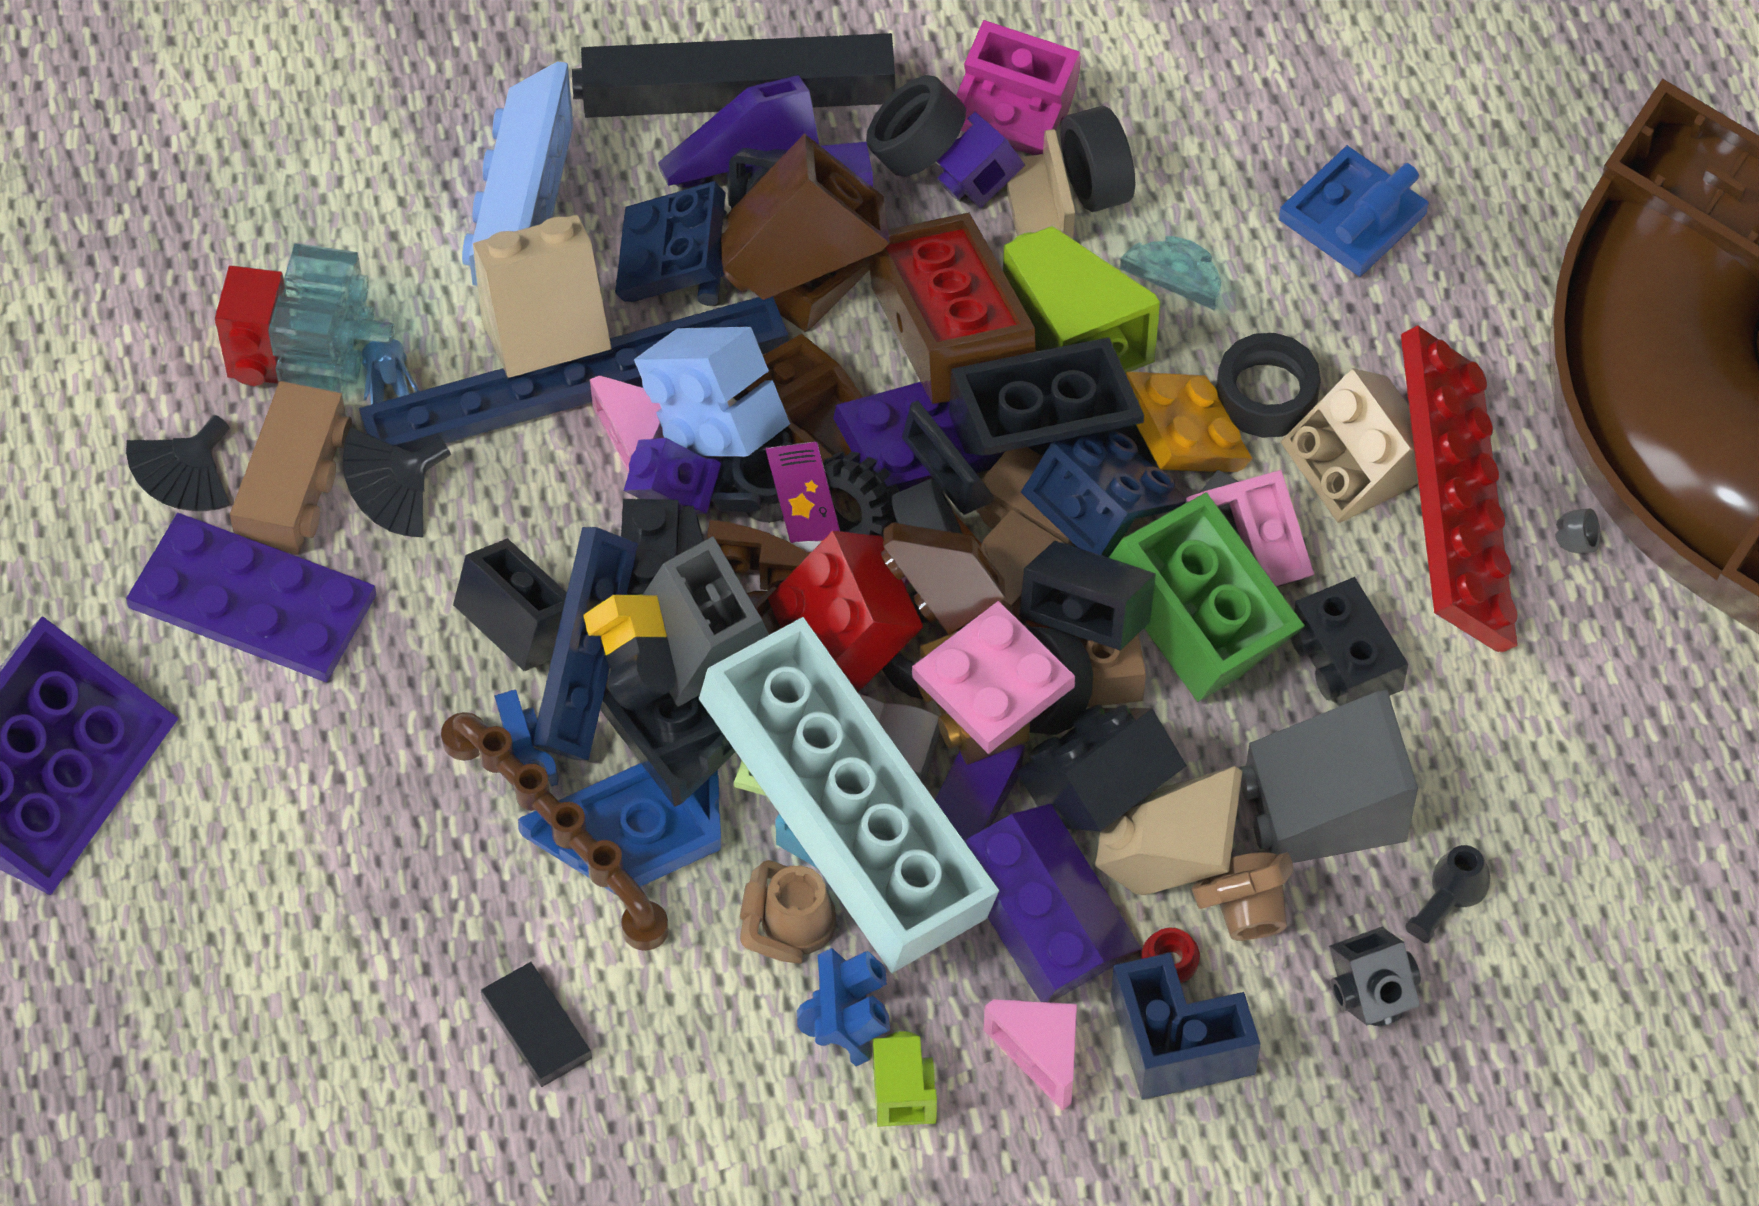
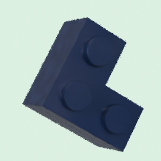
M1171 953L1114 965L1111 1000L1141 1100L1256 1074L1261 1043L1244 992L1187 1004Z

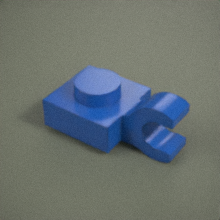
M516 689L494 695L502 726L511 735L514 755L524 765L537 764L543 767L547 772L551 787L558 785L559 776L554 759L548 753L537 750L532 745L537 724L534 708L530 707L522 710Z

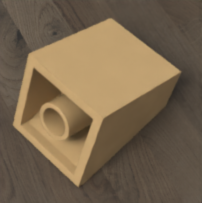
M577 214L569 217H552L540 225L514 232L501 231L493 234L489 239L473 243L481 318L508 378L611 349L591 240Z

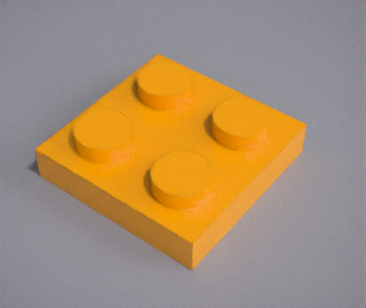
M1128 371L1125 373L1144 414V423L1136 425L1161 470L1210 472L1220 470L1222 472H1238L1243 470L1252 460L1241 439L1238 428L1232 423L1218 397L1216 388L1206 375Z

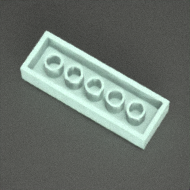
M804 617L707 669L699 700L891 973L896 972L987 919L999 889Z

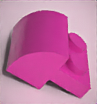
M983 20L964 63L965 75L956 94L966 107V118L961 131L966 132L972 126L967 118L976 112L1003 135L1013 149L1031 155L1043 154L1044 131L1052 129L1056 131L1060 120L1067 116L1071 107L1080 73V51Z

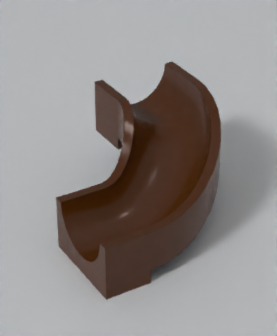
M1662 78L1605 163L1603 174L1584 205L1567 244L1557 281L1549 338L1550 382L1557 418L1569 451L1588 487L1610 518L1640 551L1670 577L1710 605L1759 634V135Z

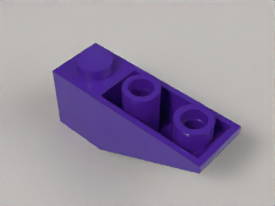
M799 75L745 89L658 162L660 172L667 185H676L681 188L694 187L704 183L708 176L725 172L728 174L731 157L742 148L762 151L773 149L788 151L804 133L819 144L809 89ZM746 164V172L750 173L752 165Z

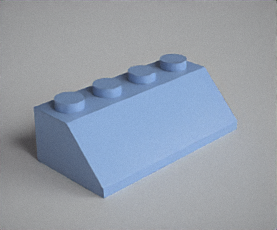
M556 62L510 87L504 109L496 108L492 130L493 139H497L494 150L487 149L483 161V180L487 181L485 191H477L475 194L472 218L473 222L477 224L474 234H466L462 251L463 265H468L471 269L472 285L477 286L473 251L474 242L489 239L490 236L501 231L514 232L540 225L545 220L553 217L573 129L568 63Z

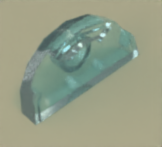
M1165 236V241L1150 242L1143 246L1139 242L1133 245L1121 257V270L1215 310L1221 292V278H1219L1218 270L1212 263L1210 253L1195 242L1175 236Z

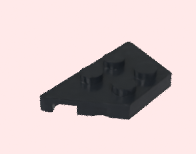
M607 678L600 709L674 807L682 804L736 752L699 700L700 695L677 707L671 694L667 692L644 708L633 711L624 708L614 699L609 689Z

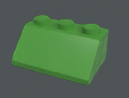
M1207 492L1123 538L1109 556L1111 559L1156 573L1151 620L1144 629L1197 702L1239 679L1304 627L1299 617Z

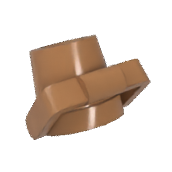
M1260 852L1232 857L1230 859L1229 872L1198 880L1192 887L1198 909L1219 904L1230 937L1233 940L1245 941L1276 935L1287 927L1283 884L1293 873V863L1288 852L1279 855Z
M771 860L763 861L752 871L750 882L745 885L740 911V919L743 920L740 933L742 945L748 950L779 961L801 964L803 955L822 949L832 939L836 929L835 905L828 895L821 875L812 868L802 865L788 867ZM769 878V879H771V881H770V884H769V886H768V888H767L766 884H767V879ZM760 922H762L763 932L766 937L758 934Z

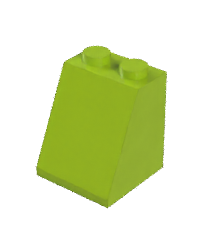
M1053 226L1035 233H1023L1012 242L1004 244L1003 272L1035 327L1036 352L1109 337L1125 373L1155 362L1160 301L1153 292Z

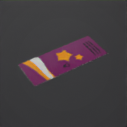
M809 442L766 448L790 543L810 554L832 531H840L818 443Z

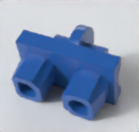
M831 948L818 954L820 989L813 992L812 999L805 1001L799 1006L797 1010V1026L802 1033L815 1037V1042L818 1045L826 1046L832 1043L845 1048L850 1054V1062L857 1067L871 1060L870 1040L890 1031L889 1014L885 1005L874 995L867 997V994L887 985L886 968L869 951L845 960Z

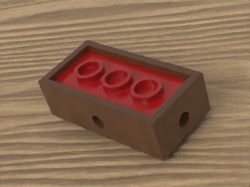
M970 212L888 229L890 243L882 251L869 256L871 288L932 404L950 402L951 369L1036 352L1035 327Z

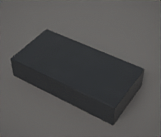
M532 962L525 964L481 989L483 1001L541 1087L592 1059L590 1048Z

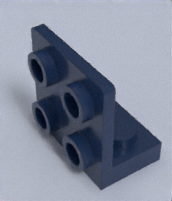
M1115 431L1053 441L1020 492L1078 548L1107 558L1118 546L1134 519L1171 512L1187 502L1186 497L1175 488V482L1169 474L1153 467L1137 452L1138 448L1133 440Z

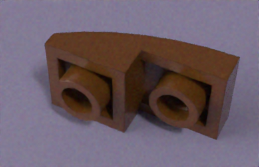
M709 521L707 539L714 536L735 574L745 573L749 569L759 570L761 590H769L773 586L778 588L809 555L794 544L770 533L730 522Z

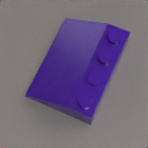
M43 616L23 635L0 666V870L51 895L179 718Z

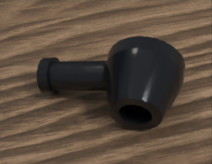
M1460 845L1440 858L1432 875V886L1435 893L1417 916L1411 917L1406 923L1407 932L1420 941L1429 943L1435 935V929L1454 906H1474L1485 898L1490 886V871L1479 850L1469 845ZM1466 864L1470 866L1473 870L1463 871L1460 870L1456 865Z

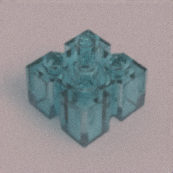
M295 243L284 277L286 285L283 296H278L268 329L273 356H279L276 365L278 383L279 381L338 392L342 393L344 397L348 381L356 382L359 377L362 357L361 351L356 350L355 347H358L360 339L390 344L394 338L395 326L391 322L374 320V308L367 306L366 303L369 278L368 275H362L358 252Z

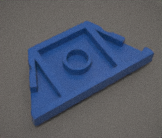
M641 763L558 800L560 803H576L583 809L586 830L597 841L608 840L619 846L622 853L624 870L640 887L721 850L718 770L689 798L675 807ZM537 811L518 818V829L522 837L590 878L588 864L573 849L562 848L554 842L551 826ZM604 887L610 892L614 893L609 887Z

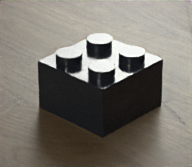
M1095 705L1077 715L1072 721L1075 728L1060 739L1059 737H1052L1032 749L1029 753L1032 760L1016 772L1037 807L1051 803L1067 829L1102 831L1187 765L1153 708H1128L1127 705H1121L1116 708H1103L1102 705Z

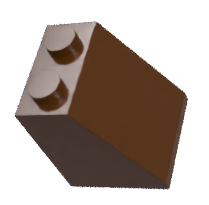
M804 133L723 218L721 235L723 272L736 288L745 292L750 289L761 299L765 300L878 253L890 243L884 196Z

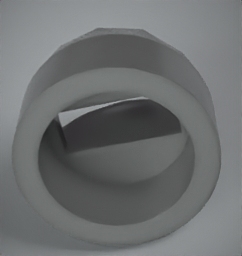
M1593 509L1572 510L1564 513L1557 520L1556 526L1559 531L1555 533V537L1561 548L1577 554L1597 551L1600 543V525Z

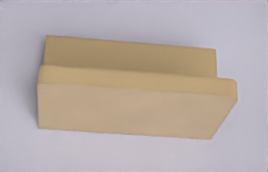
M1055 129L1045 130L1043 154L1020 157L1025 166L1005 185L1016 234L1019 236L1027 232L1035 233L1053 226L1073 239L1075 209Z

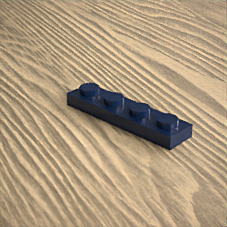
M582 527L533 737V746L573 760L589 761L610 667L608 666L601 636H588L583 615L612 595H627L638 543L598 527Z

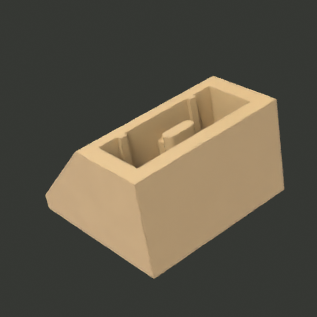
M1352 368L1280 441L1332 516L1339 523L1412 489L1418 483L1409 405L1388 376Z

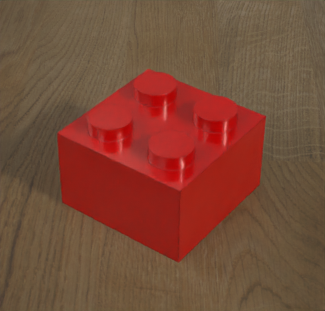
M832 531L767 599L780 628L804 617L858 693L923 628V625L902 579L898 580L892 574L882 558L881 552L885 550L883 547V537Z

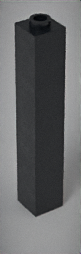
M892 33L581 47L582 68H572L573 100L583 99L585 118L719 112L748 87L797 75L800 76L809 89L812 108L881 105L895 92Z

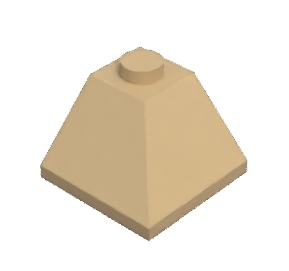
M1233 766L1154 790L1100 832L1095 866L1138 895L1155 893L1229 872L1242 771Z

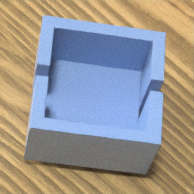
M751 327L677 328L634 359L646 394L650 397L652 403H659L661 409L656 414L663 428L664 438H668L700 456H749L790 425L773 381H764L729 407L727 401L769 371Z

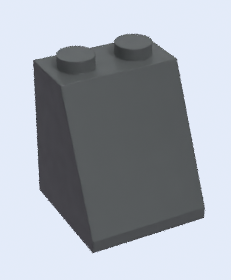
M1388 690L1374 692L1249 743L1246 765L1240 766L1239 769L1242 771L1241 790L1245 800L1254 799L1259 815L1253 816V828L1259 849L1269 848L1270 853L1277 855L1288 852L1292 863L1407 842L1418 786Z

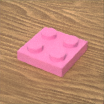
M999 601L912 666V678L988 754L1075 686V675Z

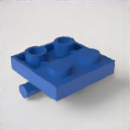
M1346 145L1280 207L1278 220L1358 277H1361L1427 214L1429 202L1410 189L1419 179V173L1414 166L1404 163L1395 173L1390 175Z

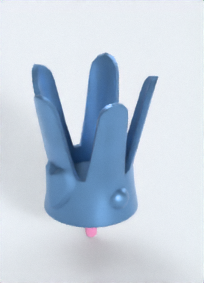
M379 338L368 343L363 348L361 353L363 358L362 365L367 369L364 400H367L370 393L371 405L383 402L384 383L391 384L395 394L399 397L410 394L405 375L416 392L420 391L404 364L407 356L404 353V347L401 342L391 338Z

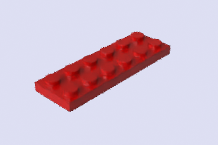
M1417 325L1400 335L1434 613L1494 651L1505 652L1518 646L1515 628L1518 614L1510 590L1509 574L1511 573V563L1505 552L1502 529L1505 526V517L1499 505L1496 483L1499 479V471L1493 459L1490 437L1493 434V425L1487 414L1484 392L1487 389V380L1483 370L1476 362L1469 361L1453 350L1444 340L1437 339Z

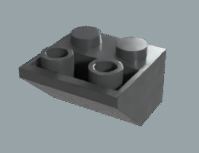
M714 536L663 563L643 595H657L676 674L674 687L669 693L677 707L700 695L709 667L769 635L760 615Z

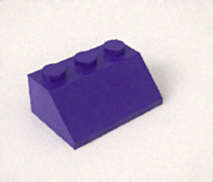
M1051 803L1010 814L964 840L999 889L988 919L1041 1002L1051 1003L1142 950Z

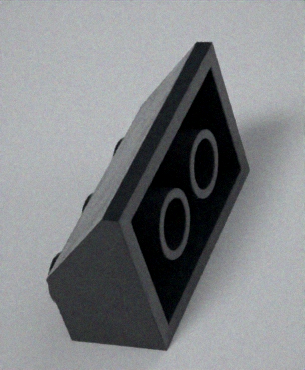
M1109 337L951 369L949 415L964 452L968 454L985 456L1144 423L1143 411Z

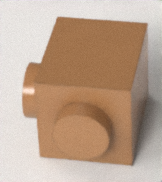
M1139 633L1121 651L1075 636L1081 641L1088 652L1093 670L1092 696L1087 707L1143 701L1146 672Z

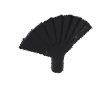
M212 415L193 437L173 438V440H127L126 455L129 469L138 485L149 496L162 504L189 511H210L230 505V502L215 469L217 467L212 457V451L230 427L222 418Z
M350 427L343 452L345 481L352 498L360 510L375 524L392 533L423 538L425 474L428 469L449 457L451 452L441 437H438L418 451L412 452L396 445H389Z

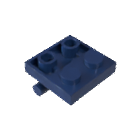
M716 181L625 207L615 293L624 302H635L699 284L698 302L706 306L718 303L720 280L725 275L722 264L721 235L723 218L727 215V211L724 210L726 192Z

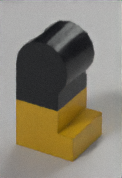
M612 595L583 615L588 636H601L608 666L611 668L608 678L609 689L614 699L621 706L633 711L642 709L674 687L676 680L675 667L657 595Z

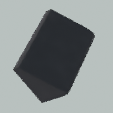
M919 400L912 402L902 439L959 512L966 515L992 503L995 499L994 495Z

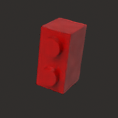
M229 265L215 315L227 378H234L248 386H259L264 382L278 384L282 379L294 333L283 273L281 271Z

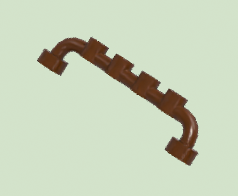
M462 712L449 717L441 728V738L445 752L452 758L462 761L480 756V762L484 769L492 773H501L515 788L516 800L522 808L529 811H537L551 826L554 842L562 848L573 849L588 864L591 881L597 886L609 887L626 906L627 909L622 915L621 925L623 937L631 947L637 950L648 951L663 944L669 931L667 914L660 905L649 901L641 887L624 870L622 853L619 846L608 840L597 841L586 830L583 809L576 803H560L550 792L548 775L545 769L537 764L524 765L514 755L512 738L506 729L499 726L487 727L480 717L472 713Z

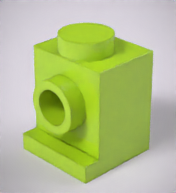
M900 1031L891 1033L885 1038H873V1073L877 1127L936 1124L937 1093L935 1089L933 1057L922 1058L920 1036L913 1032Z

